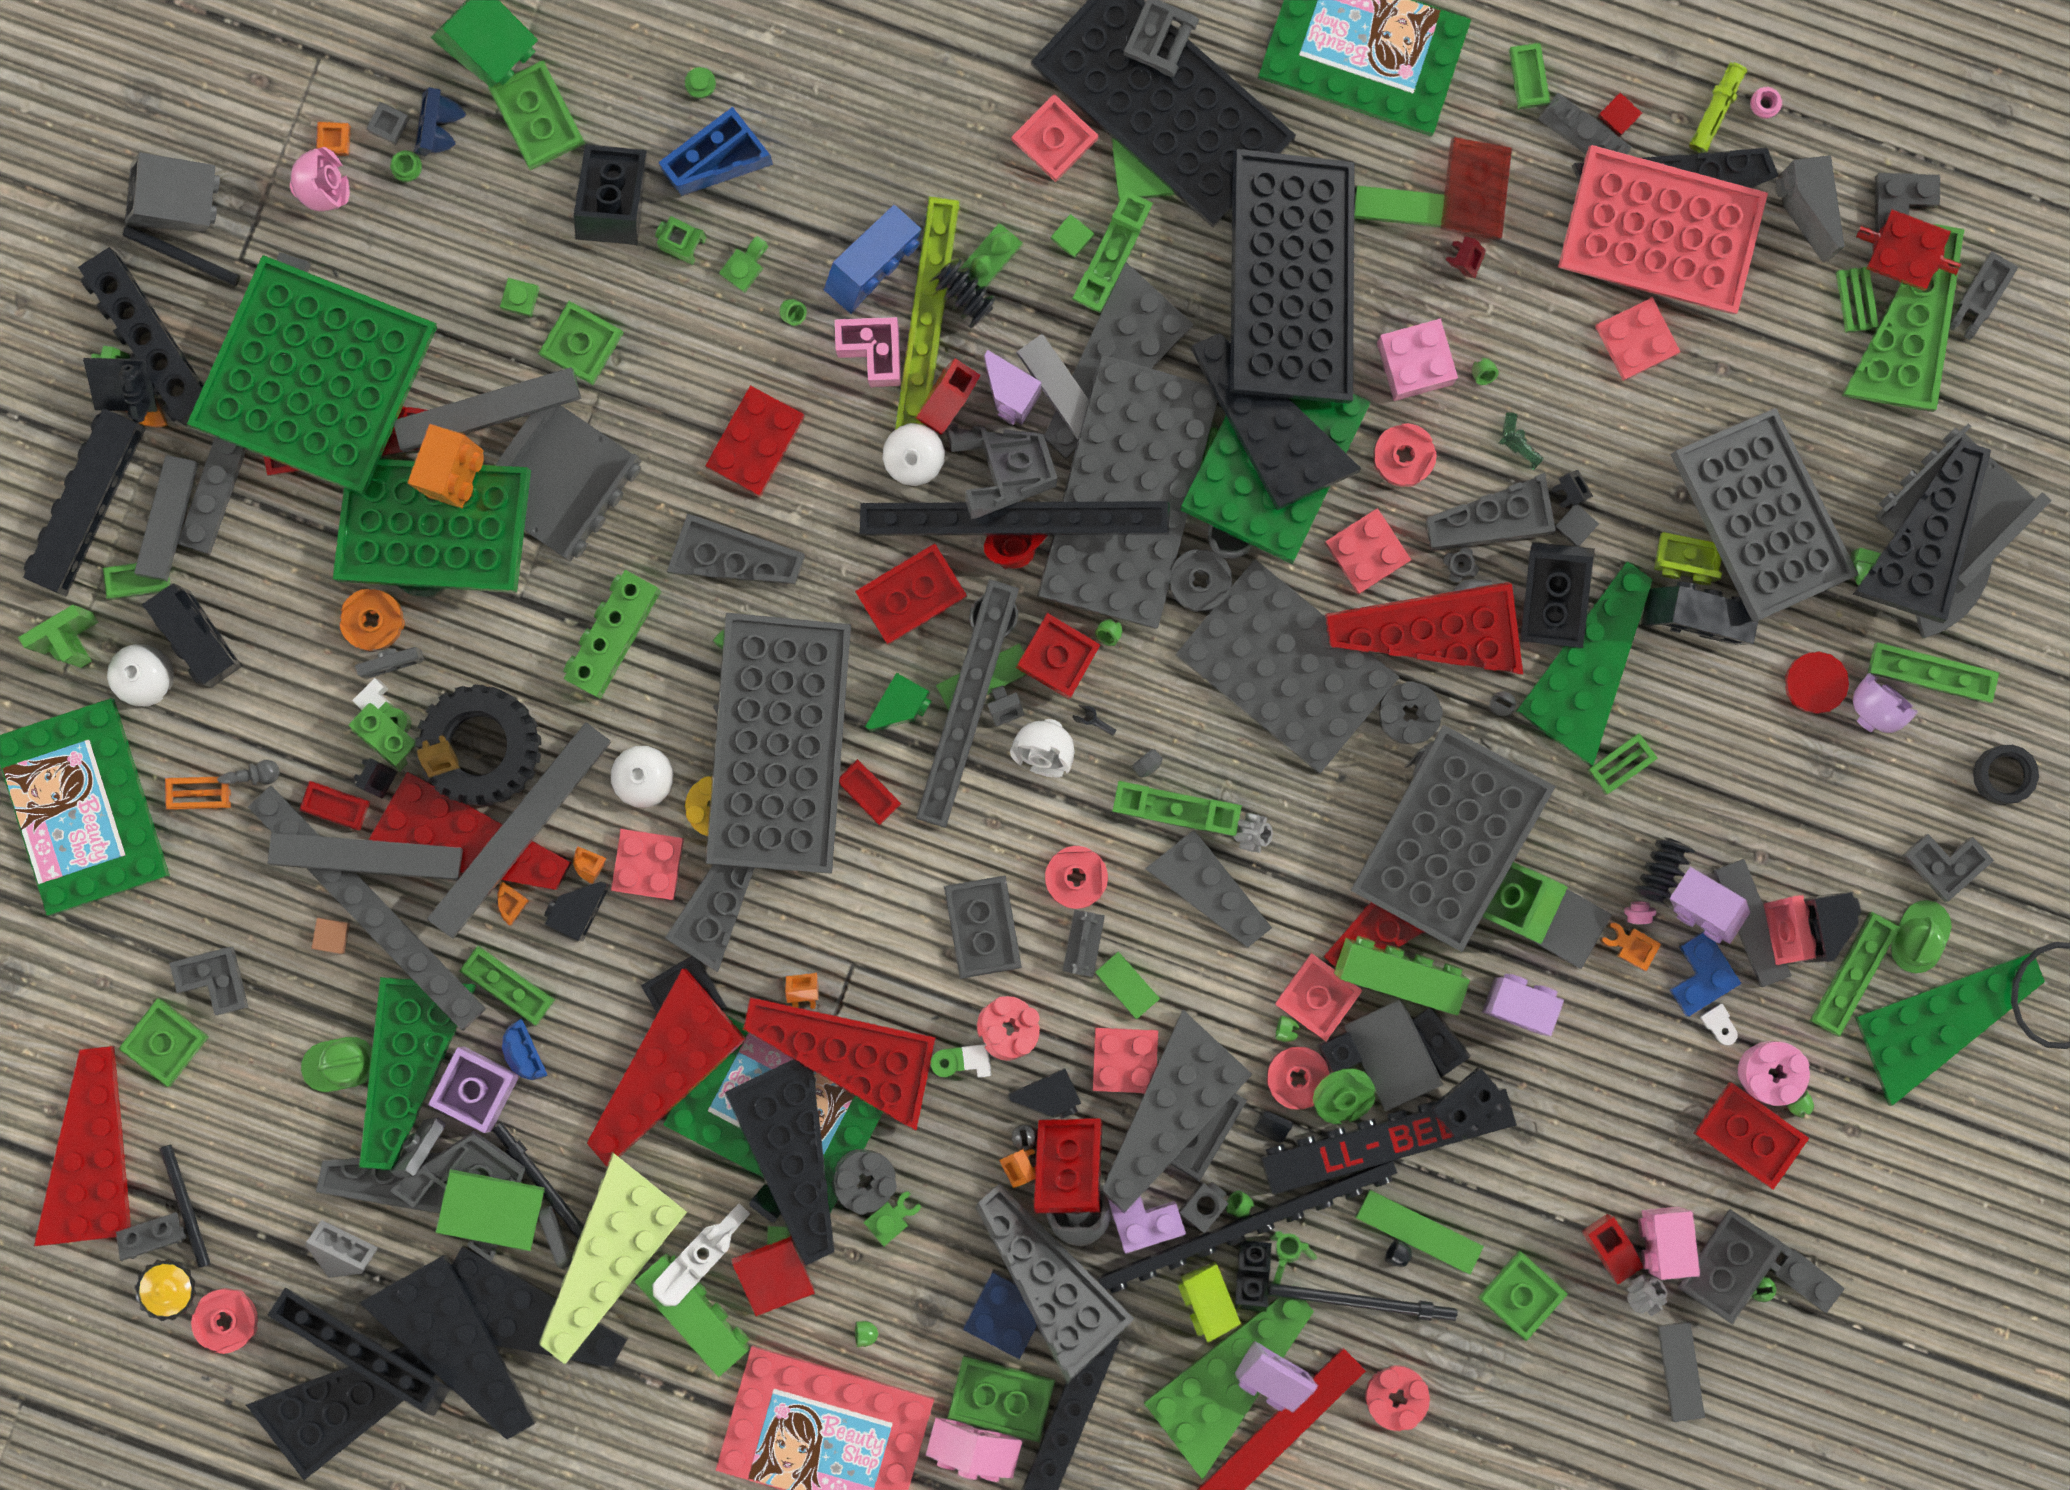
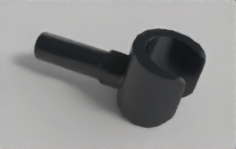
M1078 705L1085 710L1086 715L1084 719L1073 715L1075 722L1085 725L1092 724L1114 736L1116 729L1100 720L1093 707Z

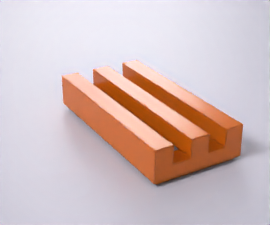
M218 777L165 778L166 809L231 808V802H229L231 789H229V784L221 783V789L173 791V785L219 784L217 781ZM221 796V801L173 803V797Z

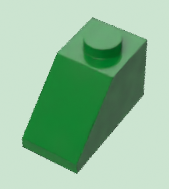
M896 672L865 726L866 729L874 732L915 721L918 715L923 717L932 702L928 699L930 692Z

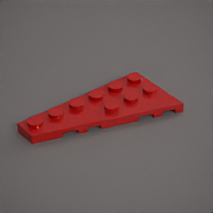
M115 1046L79 1050L34 1246L117 1237L116 1232L131 1227Z

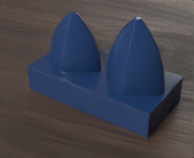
M428 87L422 94L414 149L415 154L427 156L430 152L439 153L447 151L456 145L453 137L446 130L437 126L436 122H455L466 117V113L457 103L441 96L440 89Z

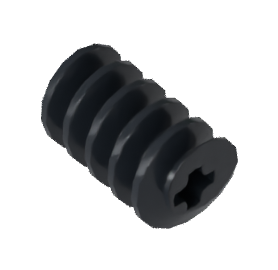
M957 258L946 264L929 282L936 279L939 280L935 288L937 292L945 288L947 289L943 298L945 301L952 298L956 299L952 307L953 310L961 307L964 308L961 319L969 316L973 318L968 326L971 329L994 308L992 305L995 297L990 295L983 298L987 288L981 286L975 289L979 279L977 277L967 279L970 269L966 267L958 270L962 260Z
M1664 837L1666 840H1657L1655 842L1656 847L1661 852L1652 851L1650 853V857L1656 863L1645 864V869L1651 875L1642 874L1640 876V880L1646 886L1637 885L1635 891L1643 898L1669 908L1664 903V899H1670L1672 896L1669 888H1677L1679 885L1674 880V877L1685 876V873L1679 866L1690 865L1691 863L1684 857V854H1695L1696 851L1677 840Z

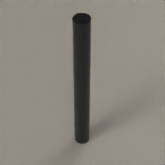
M129 225L123 230L122 235L130 240L233 286L239 283V274Z
M172 1144L161 1147L159 1150L198 1268L210 1265L211 1262Z

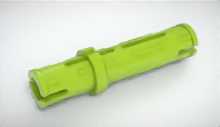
M1730 62L1719 85L1714 87L1711 102L1695 135L1689 143V147L1698 153L1708 152L1728 107L1737 98L1736 92L1747 73V69L1741 64Z

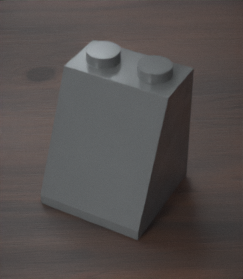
M139 152L130 165L124 226L205 232L210 227V224L215 223L217 206L212 205L213 193H218L220 176L215 175L216 165Z

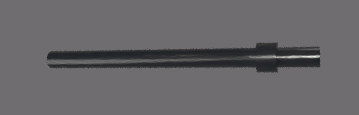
M502 1122L498 1124L492 1131L507 1149L505 1153L525 1167L524 1172L535 1186L544 1187L543 1196L579 1240L584 1228L583 1224L526 1154L527 1148L520 1140L516 1141Z
M1270 1283L1268 1289L1269 1296L1414 1315L1419 1320L1431 1321L1432 1318L1456 1321L1458 1313L1457 1308L1435 1306L1430 1301L1419 1300L1418 1303L1275 1283Z

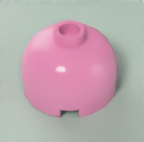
M326 147L313 149L301 155L293 164L290 182L291 192L304 206L311 210L319 212L335 210L348 202L350 194L349 181L347 176L341 179L338 167L343 165L333 151Z

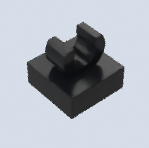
M1579 470L1559 478L1561 484L1554 486L1551 490L1552 493L1564 490L1567 493V499L1559 504L1561 508L1571 504L1573 506L1578 505L1593 497Z
M372 758L369 760L365 759L362 761L365 768L361 775L355 774L354 779L357 781L355 786L383 799L398 771Z

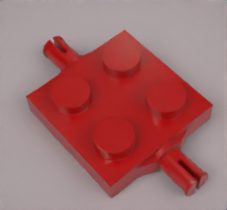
M1893 209L1890 211L1885 225L1879 232L1861 225L1855 237L1873 244L1872 256L1866 269L1923 291L1927 290L1933 274L1938 269L1956 276L1961 266V263L1944 258L1945 245L1951 231Z

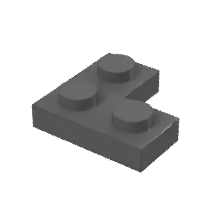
M1878 173L1875 176L1876 232H1879L1885 225L1892 209L1909 215V207L1937 208L1940 205V175Z
M1925 834L1902 855L1944 902L1950 901L1994 861L1974 837H1969L1948 856L1929 834Z
M230 946L169 963L177 993L208 986L215 1016L249 1007L234 947Z

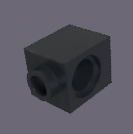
M1343 1032L1317 1045L1330 1073L1347 1069L1363 1061L1349 1032Z

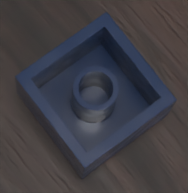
M993 1269L964 1324L963 1330L1020 1360L1037 1324L1014 1280Z

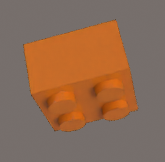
M429 424L408 484L428 498L463 509L465 501H468L472 495V482L475 473L483 465L484 450L464 434Z

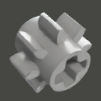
M1246 813L1245 820L1240 819L1238 821L1237 833L1234 838L1240 843V849L1260 853L1261 846L1270 844L1273 830L1272 826L1266 823L1267 817Z
M1642 1274L1631 1281L1632 1285L1627 1288L1629 1291L1627 1299L1634 1311L1641 1314L1647 1311L1650 1316H1653L1663 1310L1662 1306L1667 1303L1665 1299L1667 1297V1290L1658 1278L1651 1277L1647 1280Z

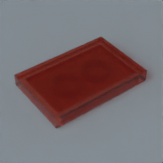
M1453 137L1450 140L1441 230L1495 240L1502 238L1512 147Z

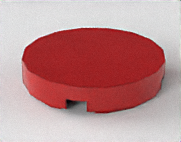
M1818 651L1802 655L1793 661L1785 677L1787 696L1792 704L1803 712L1814 714L1830 712L1838 707L1847 696L1849 687L1847 670L1840 660L1828 653Z

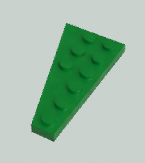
M1628 561L1622 566L1588 612L1583 648L1563 646L1516 710L1517 713L1590 767L1594 765L1652 583L1650 577Z
M2032 952L1855 1016L1889 1106L1897 1103L2012 1009V982L2021 963ZM2036 958L2026 967L2019 982L2018 1003L2045 982Z
M380 977L360 1168L393 1169L458 1028L420 986L411 979ZM462 983L473 994L476 985Z

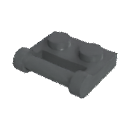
M1147 0L1124 50V55L1153 67L1167 76L1174 77L1178 70L1176 64L1191 31L1196 29L1199 19L1160 0ZM1174 20L1181 25L1166 59L1157 55Z

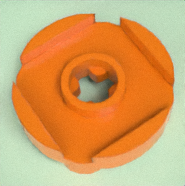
M359 590L346 599L341 609L340 629L343 636L353 646L369 652L383 650L391 646L399 638L405 626L400 604L393 596L381 590ZM367 613L372 615L378 613L379 618L376 627H365L364 623L367 621L365 615Z

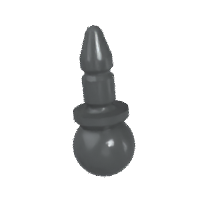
M262 760L256 766L253 763L249 764V770L228 772L218 777L217 781L224 784H235L236 782L242 783L251 780L252 785H256L258 782L272 784L278 779L280 770L274 761Z

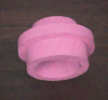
M1763 87L1752 95L1750 106L1753 113L1758 117L1771 118L1780 111L1782 99L1775 89ZM1761 100H1768L1770 108L1762 107Z
M1633 901L1631 906L1624 908V914L1627 915V922L1650 924L1653 922V916L1656 915V909L1650 907L1649 902Z

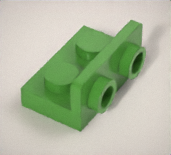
M368 703L352 720L349 727L353 733L401 772L408 764L405 757L415 747V740L372 703Z

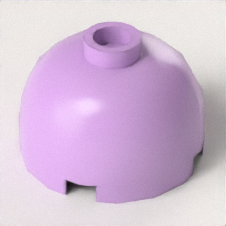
M1868 673L1858 685L1853 696L1854 709L1860 716L1857 722L1869 732L1877 729L1884 733H1893L1902 729L1915 717L1918 711L1911 709L1913 705L1886 683L1881 687L1876 683L1878 677Z

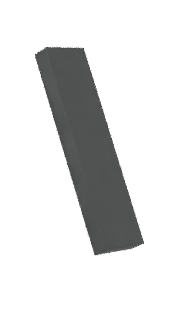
M165 455L134 572L137 576L168 582L198 468L196 461Z
M1745 859L1713 870L1719 884L1746 899L1750 914L1738 931V934L1759 986L1765 987L1791 977L1792 975L1787 964L1776 965L1765 909Z

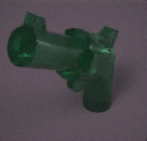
M1507 412L1503 427V438L1498 443L1506 445L1515 454L1519 452L1531 463V469L1534 471L1544 460V457L1526 443L1528 439L1524 437V430L1519 429L1515 432L1518 414Z

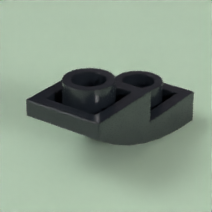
M1245 1240L1239 1243L1235 1309L1267 1311L1271 1243Z

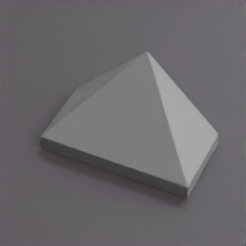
M323 1220L320 1221L305 1245L328 1278L362 1274L378 1247Z

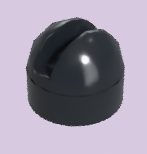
M1398 1239L1391 1243L1385 1255V1261L1396 1267H1405L1408 1261L1412 1259L1410 1247Z

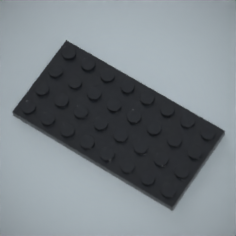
M1087 0L1031 61V66L1160 179L1211 227H1214L1232 208L1233 152L1236 149L1282 154L1294 141L1296 134L1189 39L1176 64L1178 70L1174 77L1167 76L1153 67L1125 56L1124 50L1144 8L1145 0ZM1172 24L1157 55L1166 59L1178 32V29Z
M1236 149L1233 152L1230 393L1345 404L1353 401L1355 162Z

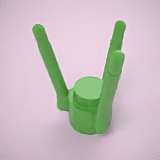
M1277 1231L1276 1234L1269 1236L1271 1241H1277L1276 1255L1280 1259L1273 1280L1275 1284H1280L1286 1264L1298 1260L1301 1253L1306 1254L1314 1261L1317 1259V1255L1309 1248V1245L1301 1243L1299 1237L1294 1234L1283 1235L1281 1231Z

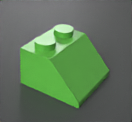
M1513 862L1482 917L1542 944L1568 887Z

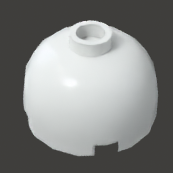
M909 423L897 428L889 435L883 447L882 458L886 470L893 479L904 485L919 486L928 483L938 475L944 464L945 450L942 441L934 430L924 424Z
M133 644L124 647L112 657L108 665L107 680L111 690L120 700L133 706L147 707L159 703L173 685L174 670L170 659L160 650L150 645Z
M1052 719L1035 721L1025 725L1018 732L1010 749L1011 757L1017 764L1021 766L1024 761L1027 764L1033 765L1030 769L1031 772L1047 777H1062L1064 771L1068 774L1075 753L1073 739L1069 733L1062 728L1058 721Z
M634 746L624 750L615 759L611 769V784L615 794L624 803L634 807L650 808L661 803L671 791L674 770L669 759L661 751L650 746Z

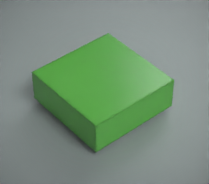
M1070 214L1051 236V240L1075 259L1092 239L1094 233Z

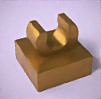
M443 735L439 736L440 743L430 746L426 740L422 743V749L417 750L419 761L428 777L459 768L458 758Z

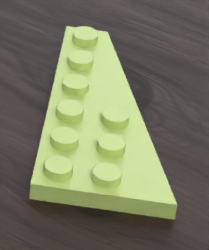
M612 1153L607 1171L599 1186L595 1202L589 1212L572 1256L568 1272L564 1277L558 1298L552 1308L539 1342L543 1348L564 1364L567 1363L687 1213L614 1153Z

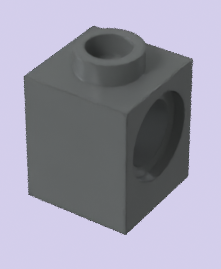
M1201 1182L1179 1209V1213L1205 1233L1228 1205V1202L1223 1199L1227 1193L1213 1182L1208 1186ZM1203 1196H1209L1214 1201V1207L1208 1213H1201L1197 1210V1201Z

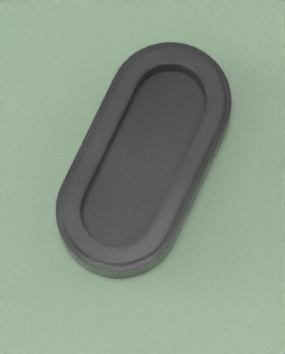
M548 1206L539 1211V1220L557 1266L565 1269L570 1266L572 1255L558 1217L552 1206Z

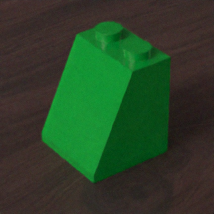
M466 0L430 37L437 45L490 88L498 82L503 86L515 74L511 68L518 61L524 64L536 52L532 46L538 41L499 0Z

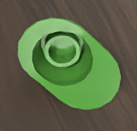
M1929 900L1917 901L1909 906L1903 914L1899 924L1900 928L1891 944L1892 957L1896 964L1903 970L1915 974L1926 972L1936 965L1950 937L1952 927L1949 914L1940 904Z
M344 1037L318 1043L312 1046L303 1057L301 1062L303 1078L311 1088L320 1092H332L361 1085L369 1079L372 1047L365 1040L358 1037Z

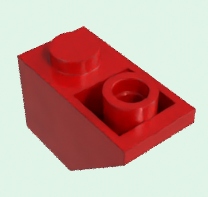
M956 358L953 359L943 369L915 419L942 435L968 399L981 375Z
M1606 1214L1581 1231L1617 1285L1644 1268L1633 1244L1613 1216Z

